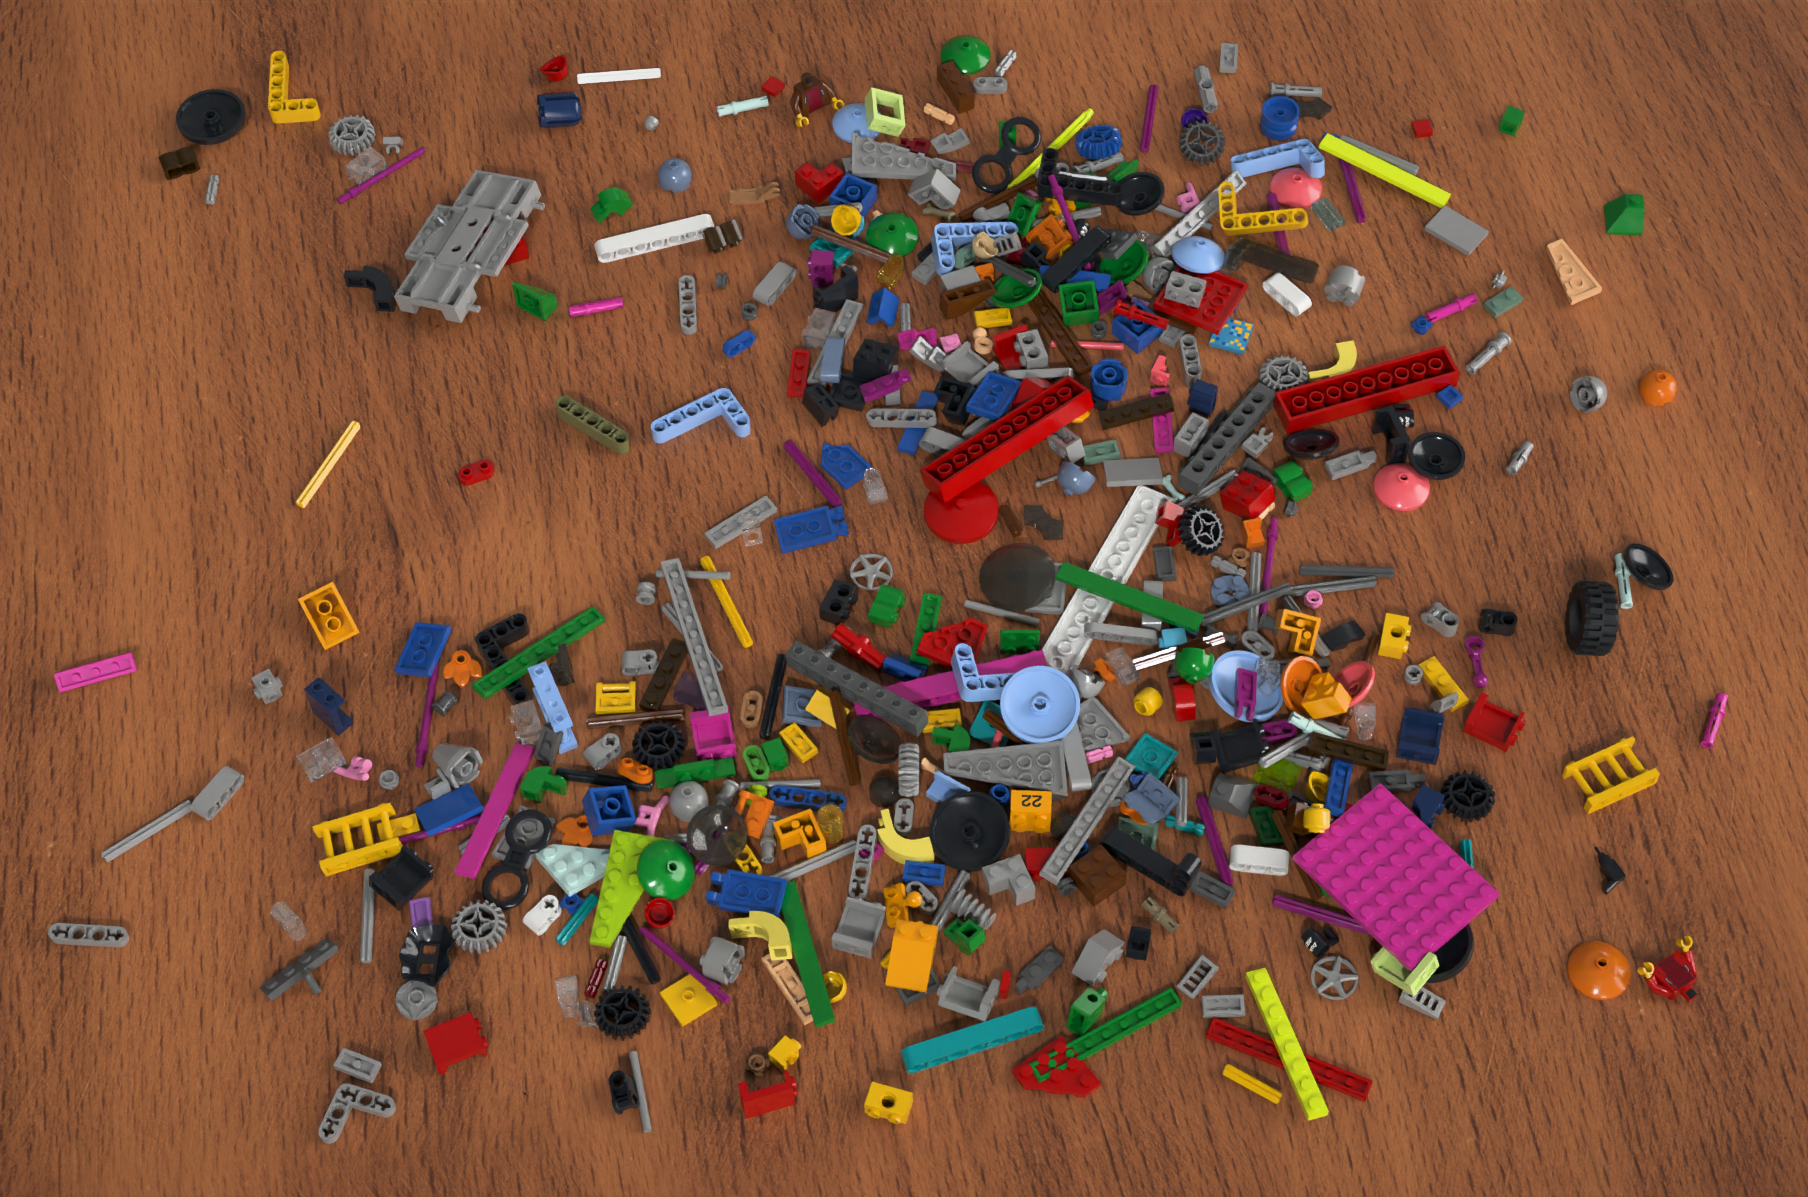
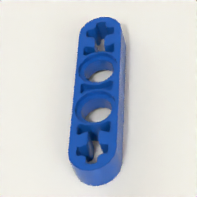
M781 785L774 786L769 792L770 800L774 801L776 806L805 810L811 808L813 811L835 814L842 813L847 808L846 797L840 793ZM778 793L782 794V796L776 798ZM800 794L804 799L800 802H795L793 797ZM816 797H821L824 800L819 805L814 804L812 801ZM839 800L841 803L839 806H835V803Z

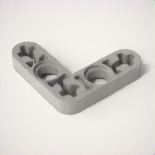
M347 1083L342 1084L338 1087L319 1127L318 1133L321 1140L326 1144L337 1141L352 1108L387 1118L396 1111L394 1100L387 1095ZM350 1091L352 1096L344 1098L342 1094ZM364 1096L372 1097V1101L368 1105H362L360 1103L361 1099ZM388 1103L390 1108H386L383 1111L380 1105L385 1106ZM336 1109L344 1111L340 1118L332 1117V1113ZM332 1127L333 1134H329L328 1137H326L324 1132H329Z

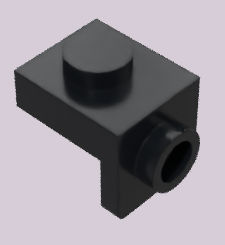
M1131 926L1126 957L1146 961L1151 929Z

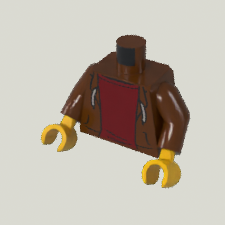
M803 73L801 75L802 81L794 85L790 105L795 117L797 116L798 118L796 120L798 127H802L801 120H803L805 126L808 125L809 120L804 116L831 104L830 100L833 101L832 107L835 110H839L836 106L837 102L844 107V102L837 100V95L831 86L822 79L819 80L815 76H811V73Z

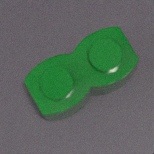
M1290 461L1273 470V475L1278 478L1276 485L1282 490L1287 500L1298 502L1311 496L1313 484L1309 478L1303 475L1302 468L1298 464L1296 465L1295 462Z
M882 584L868 613L869 622L891 628L892 624H896L899 618L898 611L904 607L906 602L904 591Z

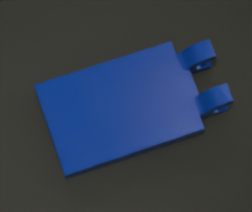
M827 505L773 519L782 554L837 540L836 535H849L846 521L838 524L835 523V521L845 520L842 506L829 510Z
M729 869L726 875L712 872L710 878L713 881L712 885L722 887L720 893L707 890L705 897L708 900L707 904H718V909L746 915H749V911H762L779 918L788 884L787 879Z

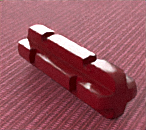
M597 959L595 968L589 978L588 986H586L584 991L586 997L595 998L596 990L599 988L604 976L603 972L606 971L608 966L607 961Z

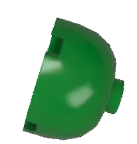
M1183 648L1182 652L1176 651L1175 654L1176 672L1188 683L1195 684L1209 677L1214 666L1215 657L1212 653L1210 655L1205 654V650L1200 648Z

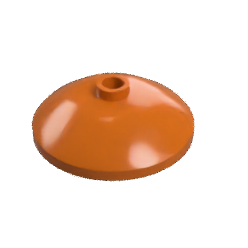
M1298 656L1291 659L1286 664L1281 675L1280 690L1282 698L1289 710L1295 711L1299 715H1310L1301 703L1312 676L1322 674L1320 666L1310 657Z
M1590 941L1579 945L1572 951L1567 962V974L1572 985L1581 994L1592 999L1609 1000L1624 992L1630 981L1631 970L1626 957L1616 947L1605 942ZM1601 962L1605 966H1600L1598 963Z

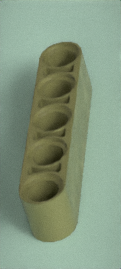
M560 396L556 399L555 404L560 419L617 454L629 452L630 441L627 432L568 396Z

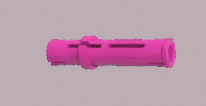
M1471 293L1463 298H1456L1447 305L1425 313V319L1433 323L1455 312H1462L1465 308L1477 304V297L1474 293Z
M622 297L590 303L586 301L584 304L568 306L570 317L590 316V314L623 308Z
M1724 693L1716 694L1713 706L1709 709L1710 716L1700 743L1705 748H1713L1721 719L1725 716V706L1729 697ZM1717 708H1719L1718 715L1715 716ZM1712 724H1713L1714 727H1713L1712 733H1710V730H1711V727H1712Z

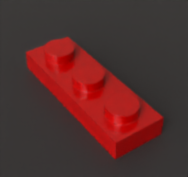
M792 349L787 397L803 398L804 389L807 388L811 350Z

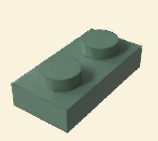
M972 242L956 251L954 256L956 268L962 269L976 260V255L972 249Z
M1511 286L1484 302L1483 307L1494 318H1497L1523 301V297Z
M1116 439L1083 446L1086 455L1082 459L1085 466L1101 463L1103 460L1121 458Z

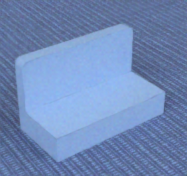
M936 771L934 773V782L927 790L926 797L942 804L949 797L961 792L971 791V789Z

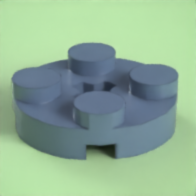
M1227 575L1216 578L1211 587V600L1215 606L1223 607L1249 597V587L1241 576ZM1232 591L1234 593L1233 596H1229V594H1225V592Z

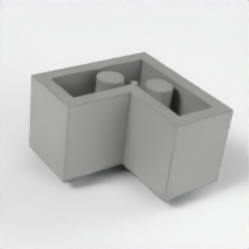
M935 169L915 178L907 195L918 205L931 200L941 210H946L955 206L961 190L942 172Z
M1020 854L982 867V880L989 896L1009 889L1016 906L1035 899L1036 888Z
M1105 929L1088 939L1071 973L1091 986L1098 982L1101 983L1107 975L1105 971L1107 966L1111 965L1114 960L1118 961L1124 952L1122 947L1125 942Z

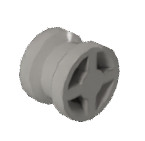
M649 582L639 583L636 601L643 605L653 604L655 602L656 586Z

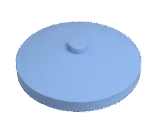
M1231 651L1220 656L1214 663L1212 672L1209 675L1210 691L1218 705L1229 715L1236 718L1234 716L1236 706L1235 677L1236 670L1242 668L1257 672L1256 706L1253 719L1256 718L1257 722H1262L1275 715L1283 703L1280 682L1274 667L1262 657L1247 651ZM1243 706V713H1242L1241 717H1240V718H1237V719L1242 720V721H1245V722H1252V723H1253V720H1252V721H1247V720H1246L1245 717H1246L1247 707H1244V706Z
M1032 666L1017 672L1008 680L1001 694L1000 711L1006 727L1020 740L1031 744L1053 742L1065 737L1075 726L1080 711V698L1074 683L1064 673L1047 666Z

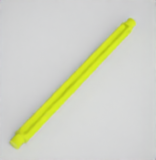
M1091 108L1083 111L1047 148H1053L1058 151L1091 119L1094 111ZM1042 153L1008 185L1007 189L1029 179L1040 168Z

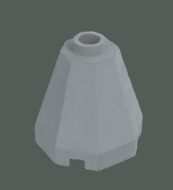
M448 743L436 746L432 755L434 762L440 768L449 784L455 788H459V785L470 784L479 775L480 770L477 768L483 762L482 757L475 748Z

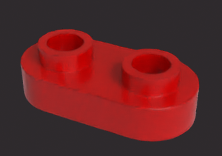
M481 460L462 467L458 471L459 481L461 484L469 486L489 479L495 473L494 465L489 460Z

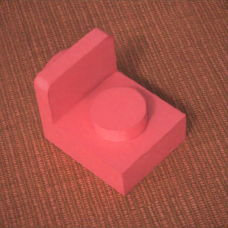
M1159 355L1151 370L1150 382L1167 387L1169 382V374L1166 373L1168 365H1165L1166 357Z

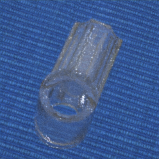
M284 901L278 902L272 907L270 914L287 932L290 939L299 941L306 936L307 930L301 918Z

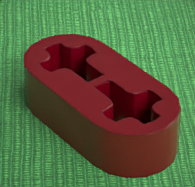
M1260 784L1253 791L1257 803L1261 805H1269L1275 810H1283L1289 806L1290 800L1288 795L1281 789L1267 784Z

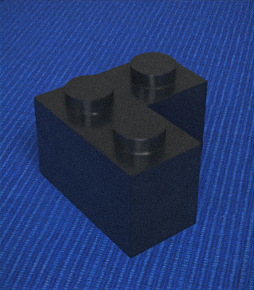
M941 376L934 393L941 403H945L942 413L948 422L965 426L970 416V413L966 412V405L976 389L972 384Z

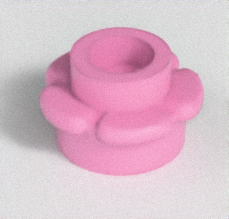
M1315 590L1309 591L1304 596V604L1312 609L1318 608L1323 602L1321 594Z

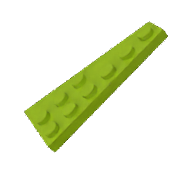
M614 830L589 941L590 945L610 948L623 928L626 919L631 915L636 903L644 894L645 890L637 876V862L642 851L656 841L669 840L674 842V840Z

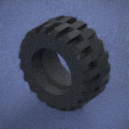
M1579 581L1571 588L1572 591L1569 593V600L1566 605L1565 633L1569 649L1576 655L1605 656L1611 652L1617 638L1619 605L1616 590L1607 582Z

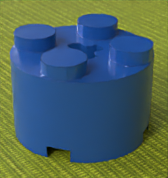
M1103 359L1097 365L1095 364L1091 369L1090 389L1093 396L1104 401L1121 400L1127 388L1128 371L1126 367L1124 368L1121 362L1115 359Z

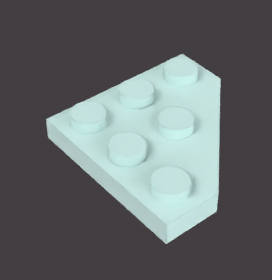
M552 844L536 853V859L570 897L604 877L610 851L606 849Z

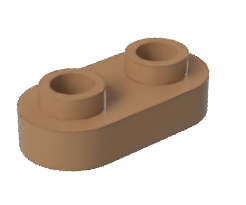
M749 691L743 697L740 720L745 728H755L760 723L763 698L759 692Z

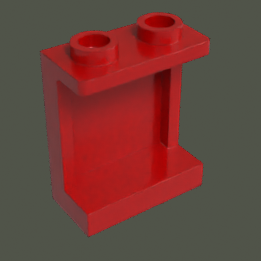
M1481 692L1466 720L1463 732L1507 752L1509 746L1514 747L1518 739L1517 731H1522L1526 720H1523L1525 712L1521 711L1519 716L1487 702L1489 695Z
M471 1012L423 1031L439 1075L448 1072L446 1067L480 1053L483 1054V1057L487 1056L485 1050L489 1047L485 1035L480 1037L479 1030H482L479 1019H474Z
M788 1070L783 1071L785 1082L750 1093L746 1081L738 1083L740 1101L746 1119L795 1105L794 1097L798 1096L794 1076H789Z

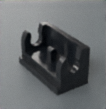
M818 383L804 389L802 403L818 423L823 427L827 425L829 417L834 421L840 407L821 384Z

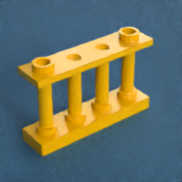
M1633 736L1628 739L1622 738L1616 744L1577 762L1571 761L1565 765L1562 778L1566 779L1573 776L1587 796L1584 810L1587 814L1656 784L1660 773L1656 768L1649 771L1644 769L1631 750L1635 741ZM1624 753L1637 771L1638 776L1634 778L1628 777L1614 757ZM1607 760L1621 780V784L1611 785L1597 764ZM1590 768L1604 788V791L1598 794L1594 793L1580 772Z
M382 803L371 809L331 821H323L318 825L312 826L317 837H323L327 858L320 860L319 863L325 876L400 854L403 845L398 837L393 838L389 817L396 815V811L391 803ZM381 820L385 840L374 844L370 823ZM362 825L366 846L354 850L350 829ZM342 832L346 852L335 856L331 835Z

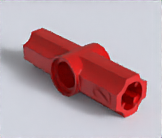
M842 623L831 634V638L845 647L847 653L856 660L861 659L876 671L882 667L887 656L873 647L871 641L862 634L857 635Z

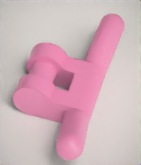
M1190 182L1186 183L1188 193L1179 195L1176 198L1178 205H1181L1182 213L1188 214L1200 203L1196 191Z
M355 756L351 759V765L348 769L332 764L330 770L347 778L366 781L369 779L368 771L372 768V761Z
M664 795L655 807L640 805L634 826L641 829L647 828L646 835L654 837L660 814L669 802V797Z

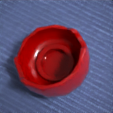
M654 898L645 906V920L653 928L662 929L668 927L673 922L675 909L667 899Z

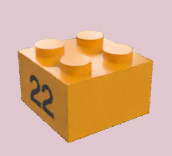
M1011 790V830L1016 832H1050L1052 791Z

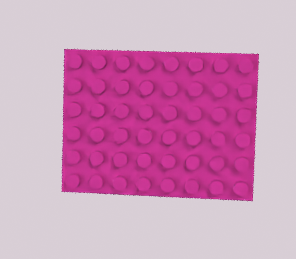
M1381 783L1330 824L1329 829L1324 830V833L1318 834L1294 854L1292 858L1410 973H1412L1429 951L1434 954L1500 895L1496 889Z

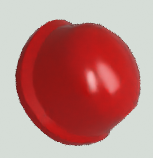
M559 55L546 62L539 70L550 82L562 81L568 75L567 58L564 55Z

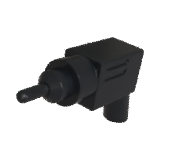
M1594 847L1598 853V862L1602 866L1600 871L1608 880L1602 887V891L1607 895L1618 883L1624 881L1626 875L1614 859H1611L1608 854L1606 855L1604 852H1600L1597 847Z

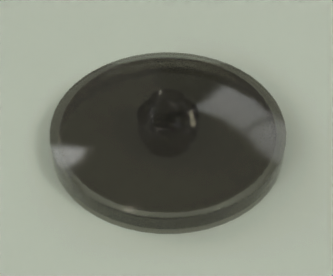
M1014 543L995 550L986 558L980 569L979 583L983 595L992 605L1008 611H1022L1037 606L1049 596L1055 585L1056 572L1052 559L1043 549L1032 544Z

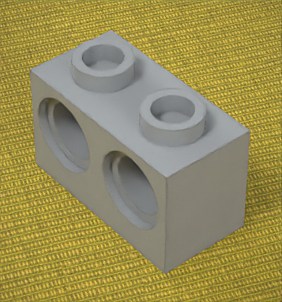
M1172 271L1166 285L1164 298L1199 308L1207 281Z
M1035 329L1016 334L1014 348L1020 354L1021 366H1024L1025 370L1047 368L1048 355L1038 330Z
M1192 412L1174 439L1173 451L1190 458L1207 433L1209 420Z
M1065 426L1047 437L1050 449L1067 462L1074 463L1086 455L1081 438Z

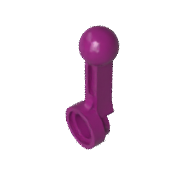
M1471 636L1466 639L1464 647L1472 663L1474 673L1472 683L1477 688H1484L1488 683V678L1483 673L1480 654L1484 651L1485 642L1478 636ZM1476 645L1479 649H1472L1470 646Z

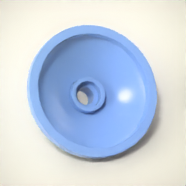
M865 103L845 105L833 116V130L840 139L852 143V132L857 133L859 137H870L873 139L881 133L867 129Z
M1200 236L1182 238L1172 248L1174 261L1182 268L1195 273L1215 272L1223 266L1225 261V254L1221 247L1214 241Z

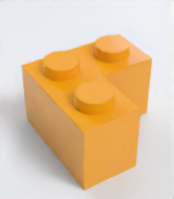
M1278 609L1274 629L1292 633L1288 652L1308 657L1313 655L1321 618L1287 609Z
M1326 672L1312 676L1301 704L1315 720L1346 713L1352 698L1341 683L1336 682L1331 674Z
M811 808L773 823L774 835L781 850L801 844L807 859L826 851V841Z

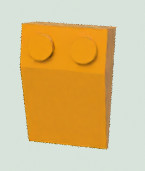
M333 582L298 599L324 650L360 633Z
M897 919L885 986L927 992L938 941V926Z

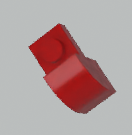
M1169 501L1164 502L1158 507L1155 524L1168 528L1166 546H1172L1173 548L1182 541V538L1178 537L1180 532L1177 529L1180 525L1177 522L1181 520L1180 516L1185 510L1181 506Z
M1181 677L1168 679V686L1172 696V710L1176 722L1195 720L1196 705L1192 683H1188Z

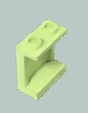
M1384 947L1379 952H1376L1371 959V965L1375 973L1412 996L1416 995L1439 967L1436 955L1430 951L1412 973Z

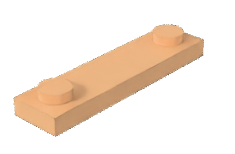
M770 953L762 957V963L804 1026L812 1022L813 1018L803 983L787 959L771 960Z

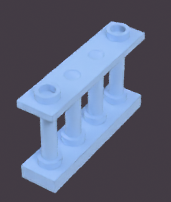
M546 661L527 668L535 686L532 688L546 723L549 722L554 733L558 731L563 732L558 749L559 754L578 748L577 741L571 730L573 723Z

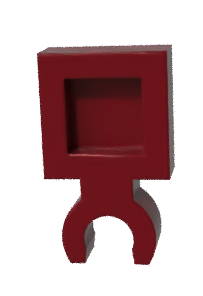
M901 138L902 145H899L900 147L910 149L912 153L918 154L920 152L927 156L930 140L913 138V141H909L907 138Z
M1025 237L1020 242L1022 249L1008 253V264L1022 265L1021 256L1027 248Z

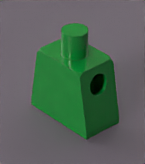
M1101 987L1097 988L1096 991L1088 988L1071 1005L1066 1028L1079 1037L1089 1032L1103 1013L1108 996L1106 990Z

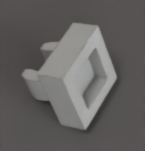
M383 137V144L387 147V154L391 155L392 148H396V154H400L401 150L399 147H403V139L401 137Z

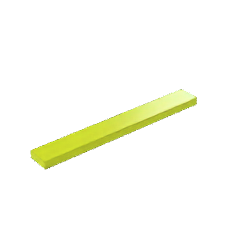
M1328 133L1319 145L1320 149L1439 208H1443L1451 196L1450 193Z

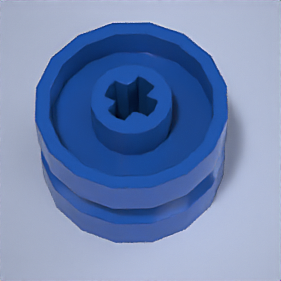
M1275 96L1265 101L1262 106L1260 119L1262 133L1273 140H1286L1295 135L1300 114L1298 104L1285 96Z

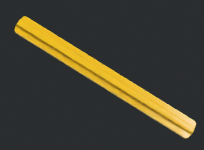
M350 422L297 498L296 504L298 507L305 508L360 429L358 422Z
M709 556L700 559L704 571L717 572ZM709 579L743 647L748 648L752 646L753 641L722 580Z

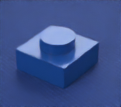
M1449 385L1439 392L1436 398L1445 407L1451 409L1463 400V395L1452 385Z

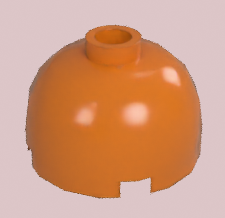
M1661 369L1651 370L1646 373L1638 386V393L1644 398L1643 401L1652 406H1664L1665 403L1672 402L1677 390V383L1673 375Z

